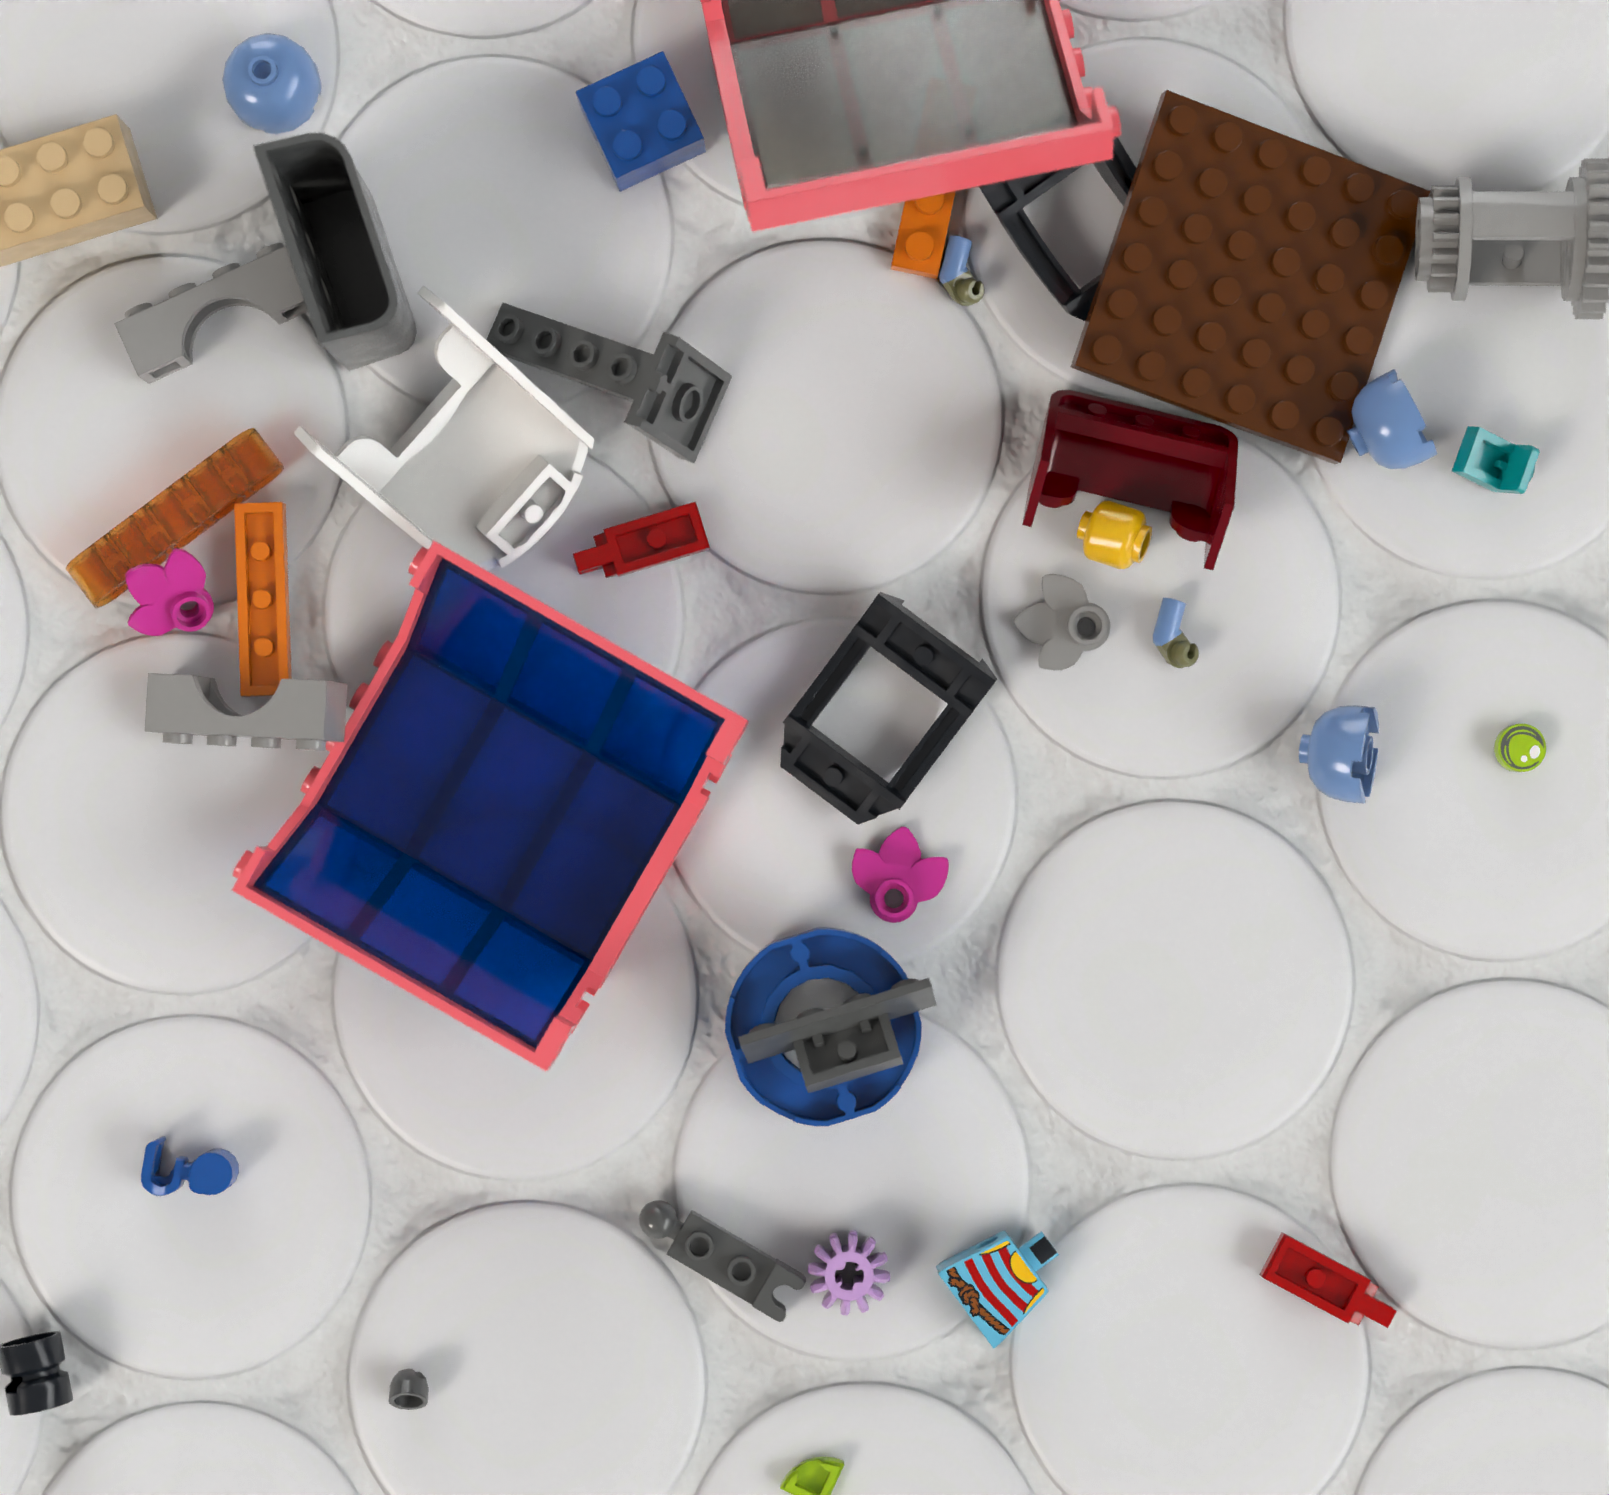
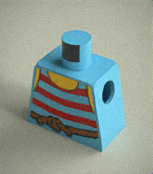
M1002 1231L942 1261L936 1266L939 1276L994 1349L1046 1296L1049 1290L1036 1272L1059 1254L1042 1231L1019 1248L1008 1233Z

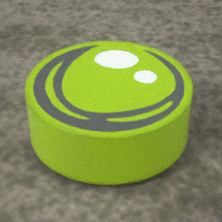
M1515 724L1504 728L1498 734L1494 744V753L1497 761L1505 769L1512 772H1527L1538 767L1543 761L1546 754V742L1542 733L1537 728L1528 724Z

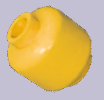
M1106 500L1100 502L1093 512H1084L1077 530V538L1083 540V551L1086 558L1117 569H1127L1134 562L1141 563L1146 555L1152 536V527L1147 525L1145 514L1142 511Z

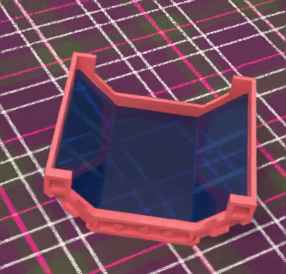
M433 541L429 550L422 547L418 551L409 567L408 573L413 575L409 585L415 588L414 594L395 641L392 643L387 640L374 660L373 665L378 668L369 685L363 682L358 687L350 701L349 707L354 712L345 725L344 742L327 741L326 750L330 753L321 769L314 766L305 778L300 791L306 795L300 805L267 846H257L253 853L247 850L242 855L232 874L233 877L238 879L232 891L547 1072L556 1061L568 1037L574 1032L590 1003L583 1000L586 992L594 996L598 989L602 987L704 810L711 793L704 788L708 779L717 784L732 756V751L742 737L749 721Z

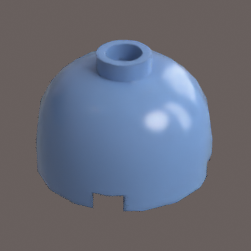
M265 33L249 37L234 48L225 62L222 81L227 102L238 118L249 127L264 130L265 133L270 134L289 132L308 121L315 111L313 107L317 103L318 94H321L322 89L318 67L304 47L286 36Z
M1394 369L1363 387L1355 398L1351 411L1355 427L1347 430L1359 456L1369 453L1380 466L1388 469H1405L1437 455L1433 440L1431 439L1427 442L1422 432L1426 424L1402 379L1398 380L1397 372Z
M1352 705L1334 708L1325 712L1315 721L1311 735H1302L1299 746V762L1308 764L1311 781L1320 792L1329 798L1365 804V797L1370 796L1378 756V748H1373V737L1369 736V732L1379 733L1378 712L1375 707Z

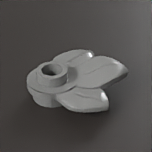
M1047 574L1042 577L1044 602L1034 604L1020 612L1014 619V625L1026 639L1035 644L1042 645L1038 659L1040 668L1063 670L1073 666L1083 651H1090L1100 647L1107 640L1111 625L1104 609L1094 603H1089L1086 592L1080 583L1063 575ZM1088 618L1094 623L1095 629L1092 635L1084 636L1078 632L1077 623L1080 619Z

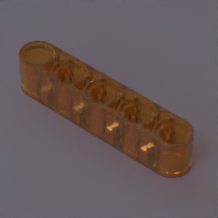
M250 428L234 437L78 554L68 563L65 569L93 607L100 608L128 590L125 574L129 569L142 564L161 565L168 559L174 549L184 548L233 511L234 504L245 502L273 481L283 471L284 466L255 428Z

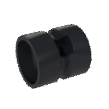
M60 1331L30 1335L0 1344L1 1372L3 1375L11 1378V1381L5 1386L10 1415L17 1416L36 1413L73 1401L69 1374L67 1371L60 1370L59 1367L65 1360Z

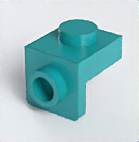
M1467 426L1452 472L1492 492L1523 494L1534 475L1535 464L1540 450L1532 445H1515L1481 427Z

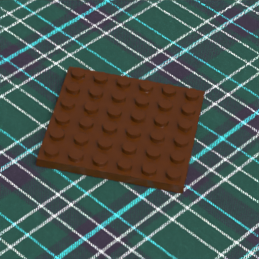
M1166 90L1160 96L1070 368L1332 464L1341 463L1349 440L1347 430L1353 428L1354 425L1351 413L1353 403L1363 387L1367 385L1416 237L1419 197H1429L1430 191Z

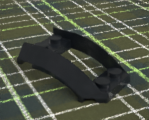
M1065 115L1040 133L1067 128ZM1114 137L1113 159L1093 164L1124 206L1136 166L1118 137ZM1083 165L979 186L1007 234L1044 286L1066 313L1086 321L1101 274L1079 289L1051 253L1023 210L1025 206Z
M879 592L835 654L783 721L784 742L781 747L780 767L858 825L876 819L878 815L895 809H901L926 773L997 681V678L983 658L978 662L904 607L902 604L905 600ZM870 647L947 703V706L889 783L812 726Z

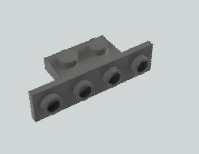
M929 978L920 981L917 979H906L894 984L891 990L875 995L867 993L857 994L845 1000L842 1005L826 1010L821 1008L809 1009L800 1013L796 1019L778 1025L775 1023L760 1024L752 1028L749 1034L739 1036L738 1038L748 1064L795 1049L808 1093L903 1064L890 1020L936 1006V1001Z

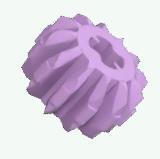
M855 1230L849 1231L848 1245L843 1246L837 1233H832L829 1235L830 1244L833 1248L832 1252L821 1245H817L814 1248L816 1256L825 1263L813 1262L808 1264V1273L815 1276H823L811 1283L810 1289L812 1293H820L829 1289L822 1301V1306L826 1309L830 1308L836 1299L839 1298L841 1299L840 1310L842 1315L849 1314L850 1301L853 1300L857 1301L858 1308L864 1313L869 1310L868 1302L864 1295L869 1294L872 1298L879 1301L884 1297L883 1291L873 1282L885 1283L890 1281V1273L888 1271L875 1269L888 1261L885 1252H878L869 1256L876 1244L875 1239L872 1237H868L861 1247L856 1246L858 1237ZM846 1262H854L856 1271L863 1270L862 1275H855L852 1283H844L842 1274L836 1276L835 1272L836 1270H843Z

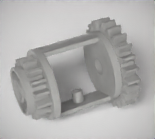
M1609 158L1582 160L1581 167H1579V177H1570L1565 191L1472 192L1470 177H1457L1455 186H1432L1430 197H1419L1417 204L1415 280L1427 281L1428 292H1450L1452 301H1465L1469 285L1561 286L1563 301H1571L1575 319H1603V313H1606V303L1609 302Z

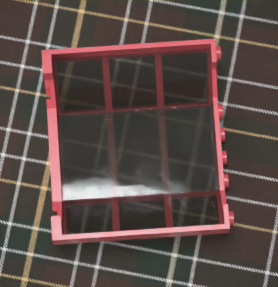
M700 0L743 205L752 232L1113 159V138L1121 136L1118 110L1115 105L1107 106L1102 87L1092 89L1089 86L1083 88L1081 77H1085L1083 55L1080 47L1072 49L1070 39L1074 38L1073 20L1069 9L1061 10L1059 3L1061 0Z

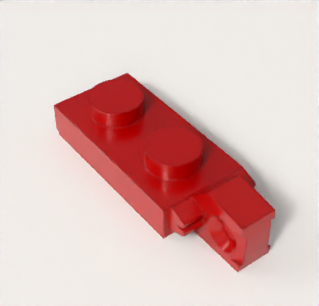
M692 502L603 529L604 533L593 536L596 547L573 553V558L579 575L603 568L605 577L610 578L616 575L621 577L710 550V546L697 504Z
M1281 1232L1259 1274L1262 1278L1348 1324L1352 1322L1359 1326L1363 1317L1366 1316L1388 1328L1397 1312L1392 1306L1374 1297L1379 1287L1373 1284L1369 1278Z

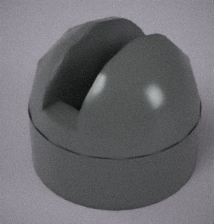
M413 1369L399 1371L392 1378L390 1384L389 1403L396 1408L405 1410L425 1407L428 1403L429 1392L426 1377L421 1372H415Z

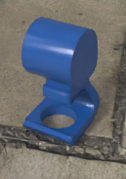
M166 1137L157 1138L146 1146L141 1183L143 1188L155 1196H164L177 1191L183 1186L185 1180H188L190 1190L194 1193L216 1195L229 1188L236 1181L239 1174V1164L236 1157L230 1151L212 1149L200 1155L193 1162H188L189 1159L187 1157L179 1156L176 1158L175 1165L170 1174L165 1177L159 1176Z

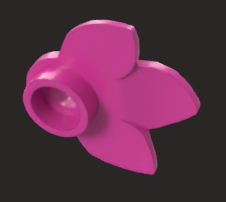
M174 549L170 553L165 567L158 564H142L129 569L125 574L128 590L140 604L130 615L127 623L131 628L142 634L161 636L174 628L188 632L202 629L213 615L214 603L212 597L204 589L206 580L205 570L201 563L185 550ZM186 602H197L196 606L191 610L180 608Z
M900 827L891 833L881 845L879 853L857 848L852 861L853 878L859 887L870 894L872 910L880 919L891 923L902 922L908 919L914 913L918 902L936 897L942 890L949 871L947 858L930 857L921 859L918 843L907 827ZM891 889H897L903 895L902 904L897 908L888 907L884 900L886 892Z

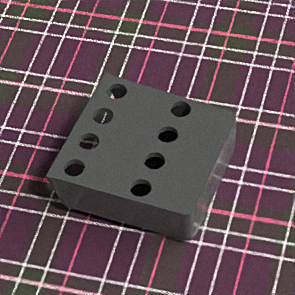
M307 133L253 145L318 344L325 348L349 371L399 355L408 350L415 341L417 333L416 324L374 198L355 167L345 145L335 137L324 133Z

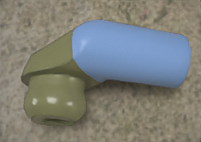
M951 235L939 272V279L953 301L962 306H971L983 298L985 290L981 280L976 281L966 267L972 241L964 237Z
M1163 598L1153 632V642L1168 664L1175 668L1190 667L1197 662L1199 650L1195 643L1189 642L1180 629L1186 603L1171 598Z

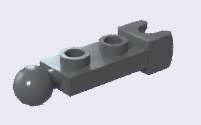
M662 1200L652 1201L641 1210L639 1225L647 1236L654 1239H662L668 1236L674 1240L667 1251L668 1256L752 1304V1307L778 1322L784 1321L786 1307L775 1299L773 1291L780 1285H787L795 1290L802 1289L806 1283V1277L801 1272L779 1259L764 1253L691 1210L684 1223L677 1220L675 1209L669 1203Z

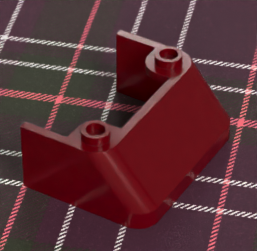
M1056 391L1051 395L1028 487L1022 525L1032 527L1038 503L1049 508H1059L1071 504L1075 500L1078 490L1170 512L1169 523L1182 539L1191 542H1206L1204 569L1213 571L1235 505L1238 438L1230 430L1216 424L1078 391Z

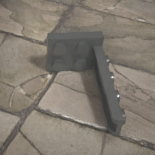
M502 303L486 339L505 357L633 402L624 422L678 458L691 463H695L732 378V375L683 339L663 332L655 353L651 354L506 303Z

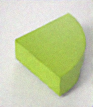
M833 1457L807 1459L793 1467L786 1474L780 1484V1489L793 1495H831L844 1467V1461Z

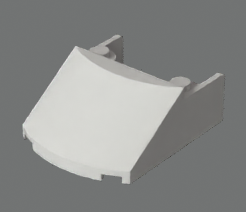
M423 286L417 294L450 323L436 341L434 350L438 364L453 378L390 450L374 438L360 435L344 443L334 455L301 426L293 434L314 456L422 547L429 550L433 541H436L486 571L498 565L503 568L536 544L562 515L583 479V475L580 472L588 452V447L593 448L594 438L451 307ZM450 567V570L466 584L475 581Z

